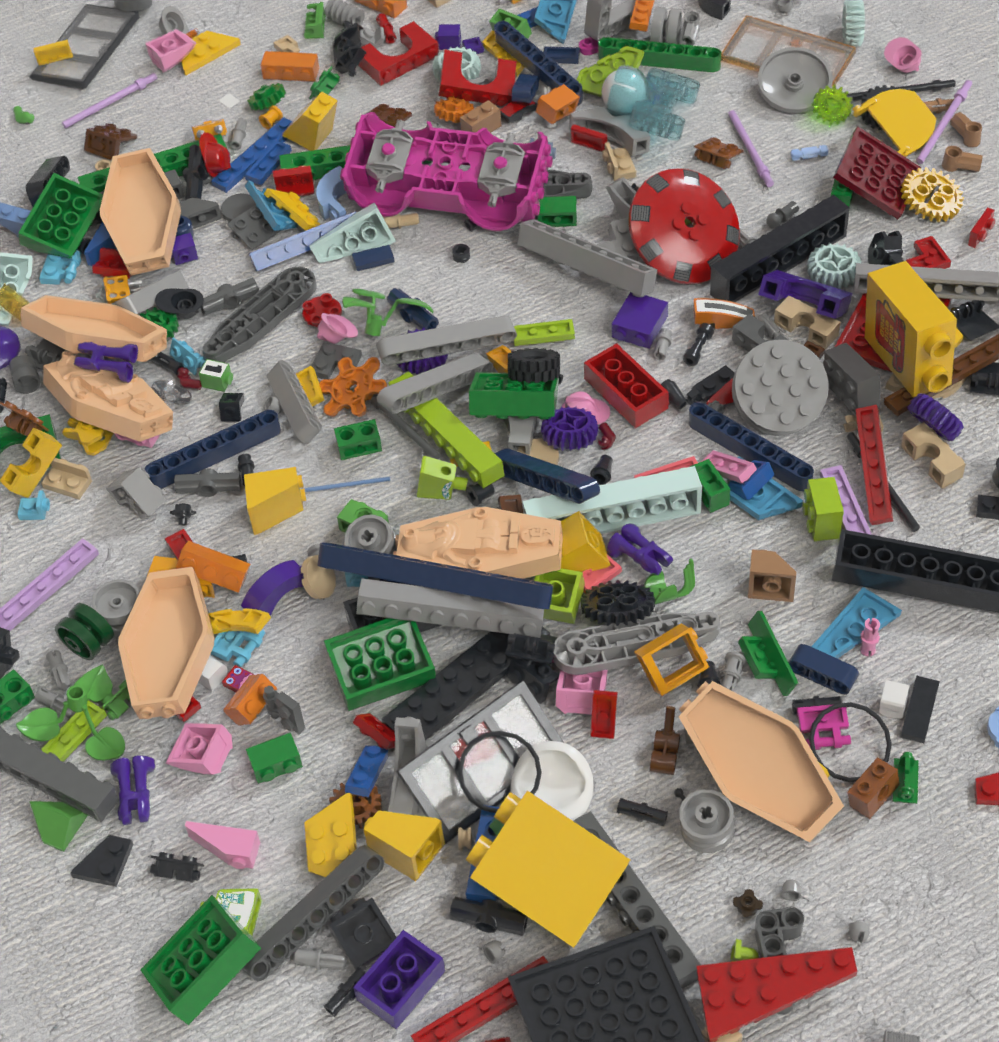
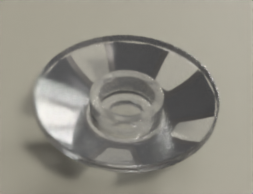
M159 380L152 384L151 388L168 405H185L191 402V393L177 383Z

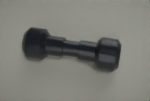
M701 323L696 331L698 336L695 339V343L683 355V361L689 366L698 364L701 358L702 346L714 334V328L708 323Z

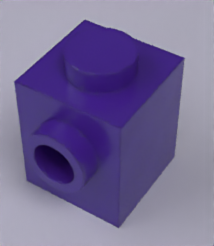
M439 24V30L435 32V40L439 43V50H449L450 47L456 48L457 46L461 48L460 24Z
M191 233L175 237L171 258H174L176 265L198 259Z

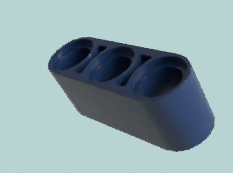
M520 74L512 88V102L531 103L539 89V75Z
M805 644L798 645L788 662L795 674L842 695L850 692L859 676V671L851 664Z

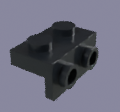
M511 657L507 678L514 684L524 681L538 704L546 701L549 686L559 679V674L546 663L541 664L532 660Z

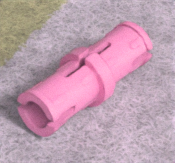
M870 618L865 621V627L861 633L862 646L860 651L864 656H869V651L871 656L875 654L876 644H878L880 639L878 633L880 622L875 618H872L871 624Z

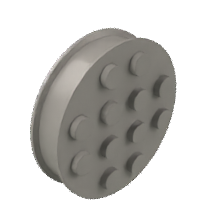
M771 340L753 348L740 362L732 381L733 401L743 420L754 429L774 436L799 432L812 423L824 408L829 390L827 373L820 359L804 345L790 340Z

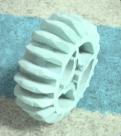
M845 0L843 3L842 36L846 46L856 47L861 46L865 33V7L863 0Z
M450 47V51L463 52L461 63L463 76L467 80L479 77L481 63L476 52H472L471 49L466 50L465 47ZM443 49V52H438V56L434 57L432 65L433 74L438 82H440L442 59L446 49Z
M830 242L827 246L821 244L820 248H815L811 252L807 261V272L812 281L837 287L838 289L842 286L847 288L849 284L854 285L856 263H861V257L858 256V252L853 251L852 247L847 248L846 244L843 246L838 245V242L836 245H832Z

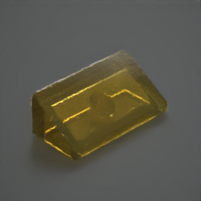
M4 284L0 289V305L21 321V307L31 302L8 284Z

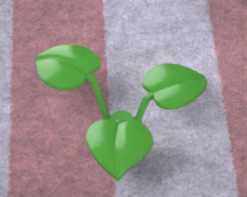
M352 289V292L359 296L370 297L372 303L354 297H343L342 300L344 308L352 306L367 308L364 333L373 336H380L382 326H386L388 319L398 304L417 305L428 309L432 314L434 312L423 301L401 298L395 301L384 320H382V315L374 314L376 298L385 299L386 296L384 294L365 289Z
M103 664L85 673L75 682L74 686L67 690L68 701L63 702L64 707L59 718L54 710L39 708L30 712L23 720L16 723L17 729L25 737L34 741H48L59 735L60 727L58 724L63 721L68 708L77 713L83 711L94 735L85 744L86 752L91 758L100 761L117 759L125 751V742L121 733L111 727H105L98 733L87 709L88 700L101 702L112 693V681Z

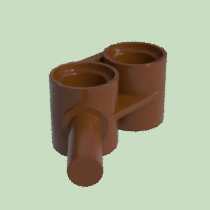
M666 706L664 729L656 730L650 772L674 775L680 733H676L673 730L676 709L673 706Z

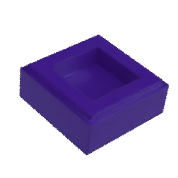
M480 37L462 40V45L466 50L471 49L476 54L484 52Z

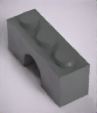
M748 314L733 326L732 341L748 352L756 346L771 340L763 339L765 324L751 314ZM780 334L778 337H776L775 339H772V340H788V339L785 338L784 336H782V335Z

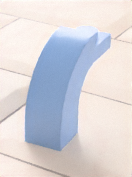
M341 166L325 174L317 186L316 194L319 211L324 220L328 218L334 220L347 215L346 209L336 201L340 196L347 193L344 190L343 180L340 178Z

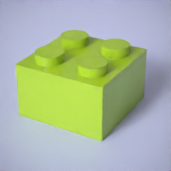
M835 477L809 479L807 489H804L805 503H802L803 515L808 517L807 531L812 533L814 542L839 539L844 510Z
M561 568V570L536 575L534 581L553 585L550 609H544L543 619L575 624L580 599L585 586L583 573Z

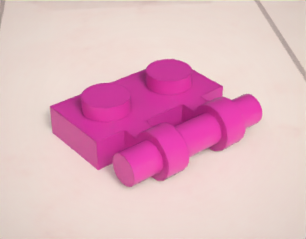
M832 705L798 708L797 715L801 733H810L812 723L821 711ZM846 707L836 708L827 713L818 723L814 735L816 750H820V747L829 746L842 748V745L851 744L850 735L841 736L840 730L849 728ZM831 731L832 737L819 738V732ZM805 739L810 747L809 739Z

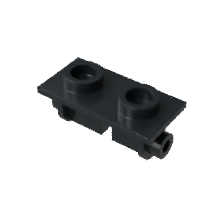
M159 852V856H150V858L156 859V863L152 864L150 868V873L154 874L155 877L172 879L174 870H177V880L193 883L200 879V871H197L198 866L204 867V864L197 863L198 858L183 856L182 860L173 859L174 854Z

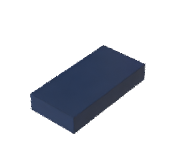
M544 47L543 52L557 64H578L580 47Z
M389 244L352 253L357 271L395 262Z

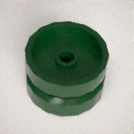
M83 603L75 604L69 611L68 617L62 618L54 629L61 642L73 653L85 660H93L100 652V646L107 645L114 637L113 629L106 619L96 610Z

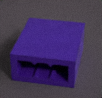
M630 292L612 322V338L650 349L668 317V302L647 295L636 297Z

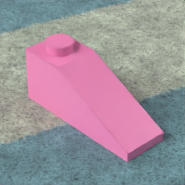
M186 821L185 827L192 840L234 868L253 869L260 846L257 831Z

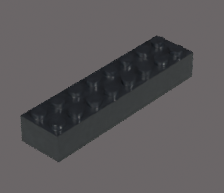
M832 195L812 208H808L800 215L793 217L788 222L777 226L774 230L762 235L757 240L746 244L743 248L731 253L726 258L715 262L711 266L710 295L714 299L736 302L760 288L764 275L775 270L787 272L809 259L811 252L815 248H820L821 244L827 246L830 242L833 245L847 235L850 207L835 195Z
M841 529L832 581L999 613V559Z

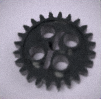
M617 580L616 583L608 581L606 585L599 583V587L592 586V590H586V594H582L580 599L582 614H585V618H590L591 622L598 620V624L606 622L607 626L611 623L619 626L620 623L628 625L629 621L637 623V619L645 620L644 616H650V612H654L655 607L654 593L650 592V588H645L644 584L637 586V582L629 584V580L621 583L620 580Z

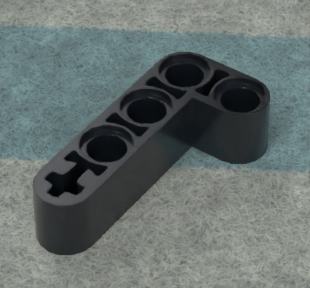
M65 155L46 159L27 182L26 193L32 208L53 173L65 177L69 172L70 163Z

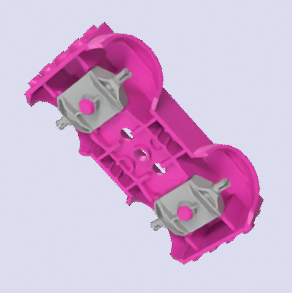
M374 112L361 114L359 122L356 123V133L351 138L350 152L346 154V164L341 169L340 178L343 180L344 190L347 192L348 198L355 200L361 208L364 209L375 202L381 215L384 217L397 215L407 207L466 214L476 225L492 231L510 229L520 221L535 220V216L539 215V201L544 197V183L547 184L548 168H551L553 163V157L550 156L551 145L548 144L547 136L542 132H537L538 139L534 142L514 143V133H508L505 141L492 135L487 128H482L477 132L432 127L430 121H427V126L421 130H404L405 122L403 120H397L396 126L393 127L381 121ZM423 161H433L430 166L422 165ZM441 163H450L447 166L441 165ZM461 165L470 166L467 171L459 169Z

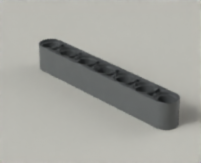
M368 846L358 847L256 941L261 949L242 969L255 981L266 979L381 872L384 867L383 857Z

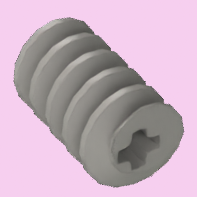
M329 0L325 7L326 17L340 25H343L344 21H349L350 25L354 23L361 25L364 21L365 14L363 10H359L350 4L348 5V3L342 0Z

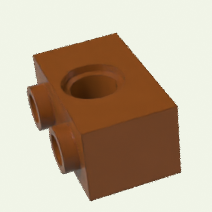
M877 757L847 791L850 807L871 819L900 785L898 770Z

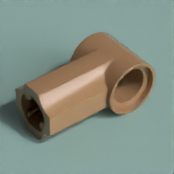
M962 112L956 113L950 119V125L964 138V145L968 147L979 146L982 125L979 122H972Z
M948 146L945 149L942 167L949 172H954L958 168L979 172L983 155L962 152L961 148L957 146Z

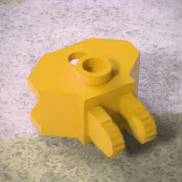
M69 418L67 422L68 426L72 428H64L62 431L63 436L78 440L79 444L83 445L86 454L93 456L107 448L114 434L75 418Z

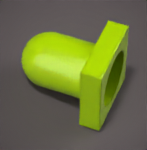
M736 939L731 947L730 962L759 958L757 950L741 946L742 940Z

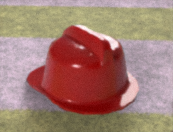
M204 132L199 139L200 150L207 172L210 176L216 177L221 171L230 169V153L227 148L218 144L212 134Z

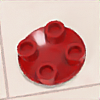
M324 293L321 296L305 301L302 305L303 319L313 327H318L320 324L322 313L342 315L340 303L332 298V295L329 293Z

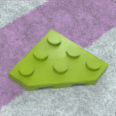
M625 46L619 52L598 60L593 66L583 68L576 79L582 85V92L602 97V86L607 76L619 69H630L637 73L644 56V51Z

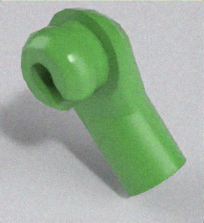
M20 106L13 108L14 116L18 123L26 124L28 122L31 124L34 122L33 114L22 111Z

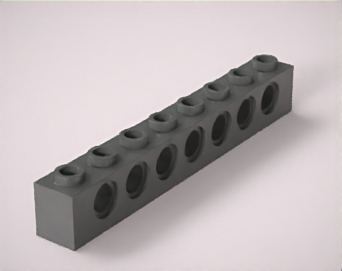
M591 811L574 820L575 823L619 851ZM628 864L618 879L622 882L614 885L606 900L610 906L616 907L619 911V919L624 926L628 925L633 931L632 933L655 926L659 937L664 940L662 944L668 958L678 960V962L671 963L683 989L698 980L696 966L701 964ZM634 899L635 902L627 903L625 902V900ZM641 918H646L650 921L647 923H641L638 920Z

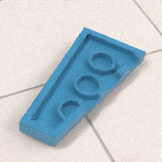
M863 587L812 647L838 659L862 642L861 633L868 618H870V624L872 618L877 619L880 622V630L901 616L902 610Z

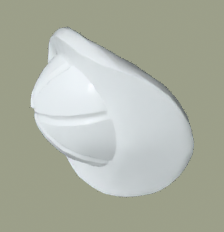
M545 741L532 746L539 756L542 771L539 788L534 795L572 821L583 816L590 805L594 785L593 775L585 757L574 747L563 742ZM528 749L519 758L511 779L510 792L521 799L527 790L531 792L537 775L535 760Z

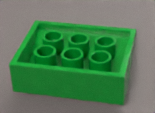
M53 173L18 232L19 244L36 252L72 258L100 210L103 194Z
M476 372L469 389V415H475L476 418L496 416V418L500 419L508 418L509 416H517L519 419H528L530 416H535L539 419L555 417L559 378H555L552 381L548 380V382L527 383L526 381L512 380V378L508 377V373Z
M387 618L324 640L348 711L422 686L430 679L436 677L435 667L415 621Z
M211 895L140 971L168 1010L189 1025L256 955L261 947L229 911Z

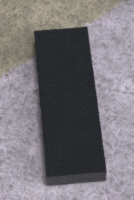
M916 675L901 738L925 743L940 681Z

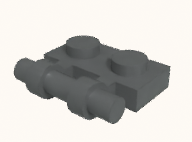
M266 686L263 697L265 703H267L268 714L273 719L281 717V724L287 730H293L300 735L306 729L300 704L283 691L278 693L272 686Z

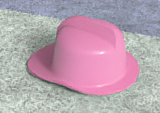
M903 37L893 39L887 44L884 56L889 63L904 73H910L914 70L919 71L921 50L918 46Z
M321 314L322 320L318 325V339L337 344L344 338H354L358 335L357 328L348 319L340 315Z
M579 391L570 394L561 406L562 408H567L568 406L570 408L577 406V409L585 408V411H590L596 417L597 424L604 423L610 416L609 406L602 400L591 398L586 392Z

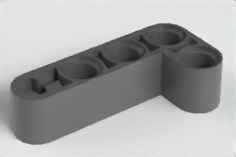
M787 907L762 911L757 915L755 937L760 958L787 955L784 941L796 939L803 932L804 914L800 909ZM794 921L797 923V925L791 926L786 922ZM766 924L770 925L772 928L764 929L761 926ZM775 948L778 952L771 953L766 949ZM795 1003L791 1007L778 1012V1014L785 1015L790 1013Z

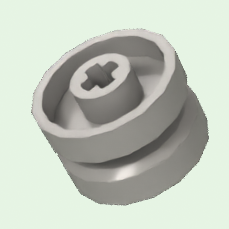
M655 7L651 24L652 42L664 43L665 41L666 43L679 44L682 9L672 8L667 19L666 8Z
M361 516L348 526L345 533V546L393 554L394 551H397L395 545L396 534L389 523L380 516Z
M125 579L104 583L97 588L91 601L92 608L101 614L112 627L114 637L120 636L140 593L139 588L133 582Z
M700 789L691 793L683 800L679 809L681 834L685 843L693 850L701 853H715L724 849L731 842L735 833L734 811L730 800L721 792L712 789Z

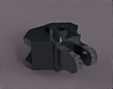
M885 231L874 234L868 248L869 264L894 265L904 261L902 258V235L899 231L888 233V236Z

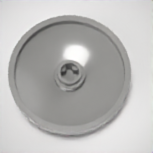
M800 47L784 48L769 55L762 63L758 74V89L763 99L773 108L786 113H805L816 109L828 98L833 81L832 72L828 63L816 52Z

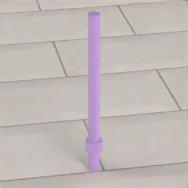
M152 73L143 79L135 80L134 84L62 122L64 128H67L134 91L146 88L147 84L157 80L156 74Z
M966 80L961 89L957 90L954 95L955 99L916 159L917 163L923 164L958 106L968 96L967 92L972 86L970 80Z
M731 110L728 115L755 163L759 177L764 180L767 187H772L774 182L770 177L768 167L763 164L736 112Z

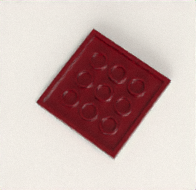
M857 126L853 131L833 178L898 220L906 207V204H904L906 199L901 197L903 194L900 192L901 185L907 174H910L912 170L917 171L921 167Z

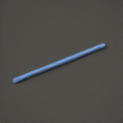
M390 477L305 488V492L390 481Z

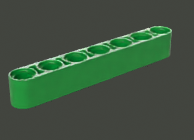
M603 37L598 41L599 60L619 52L625 46L644 51V56L640 63L641 66L702 72H718L721 69L722 53L720 49L714 47Z

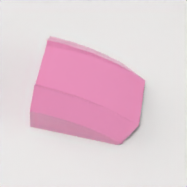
M177 29L145 43L153 64L160 68L163 73L180 63L197 44L188 35Z
M560 669L556 688V706L564 714L579 713L592 715L594 690L606 691L608 670L583 675H572Z
M185 723L166 764L196 773L211 775L220 773L230 749H233L232 735L222 724Z

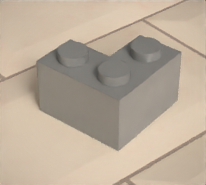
M629 217L611 221L608 229L611 241L597 245L638 262L640 255L636 251L631 239L628 223Z
M139 467L123 472L106 488L119 505L128 503L141 519L149 517L166 501L163 491L150 481L149 474Z

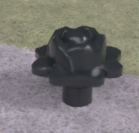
M181 503L179 505L176 504L175 510L170 511V514L175 515L179 519V525H187V519L191 515H195L196 511L191 509L190 504Z

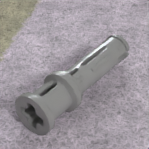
M728 652L725 655V668L720 673L722 679L721 686L734 692L735 685L741 679L740 671L741 667L745 664L746 658L740 653Z

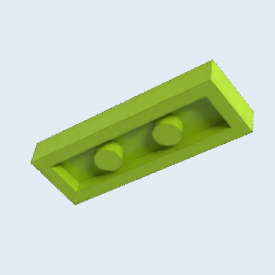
M572 319L514 326L517 333L514 339V346L575 339Z
M89 700L87 701V709L96 728L107 714L99 706ZM76 712L60 729L59 735L49 740L41 750L47 754L49 752L55 754L60 761L64 762L91 733L84 712Z

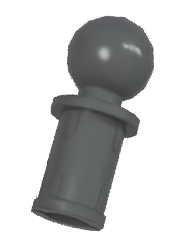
M791 201L783 208L776 209L775 213L767 216V225L770 228L780 226L781 222L785 223L790 216L799 211V206L791 209L797 204Z

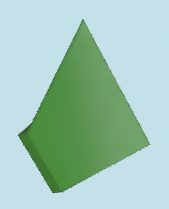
M30 801L42 842L64 852L88 815L63 802Z

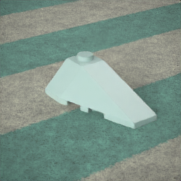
M374 202L310 244L309 247L318 262L321 263L350 256L352 253L390 245L396 240Z
M0 252V325L9 326L32 274V256Z

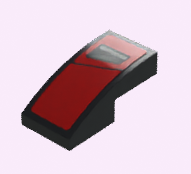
M533 100L531 103L510 101L500 108L501 118L508 123L522 120L523 113L536 111L538 104Z

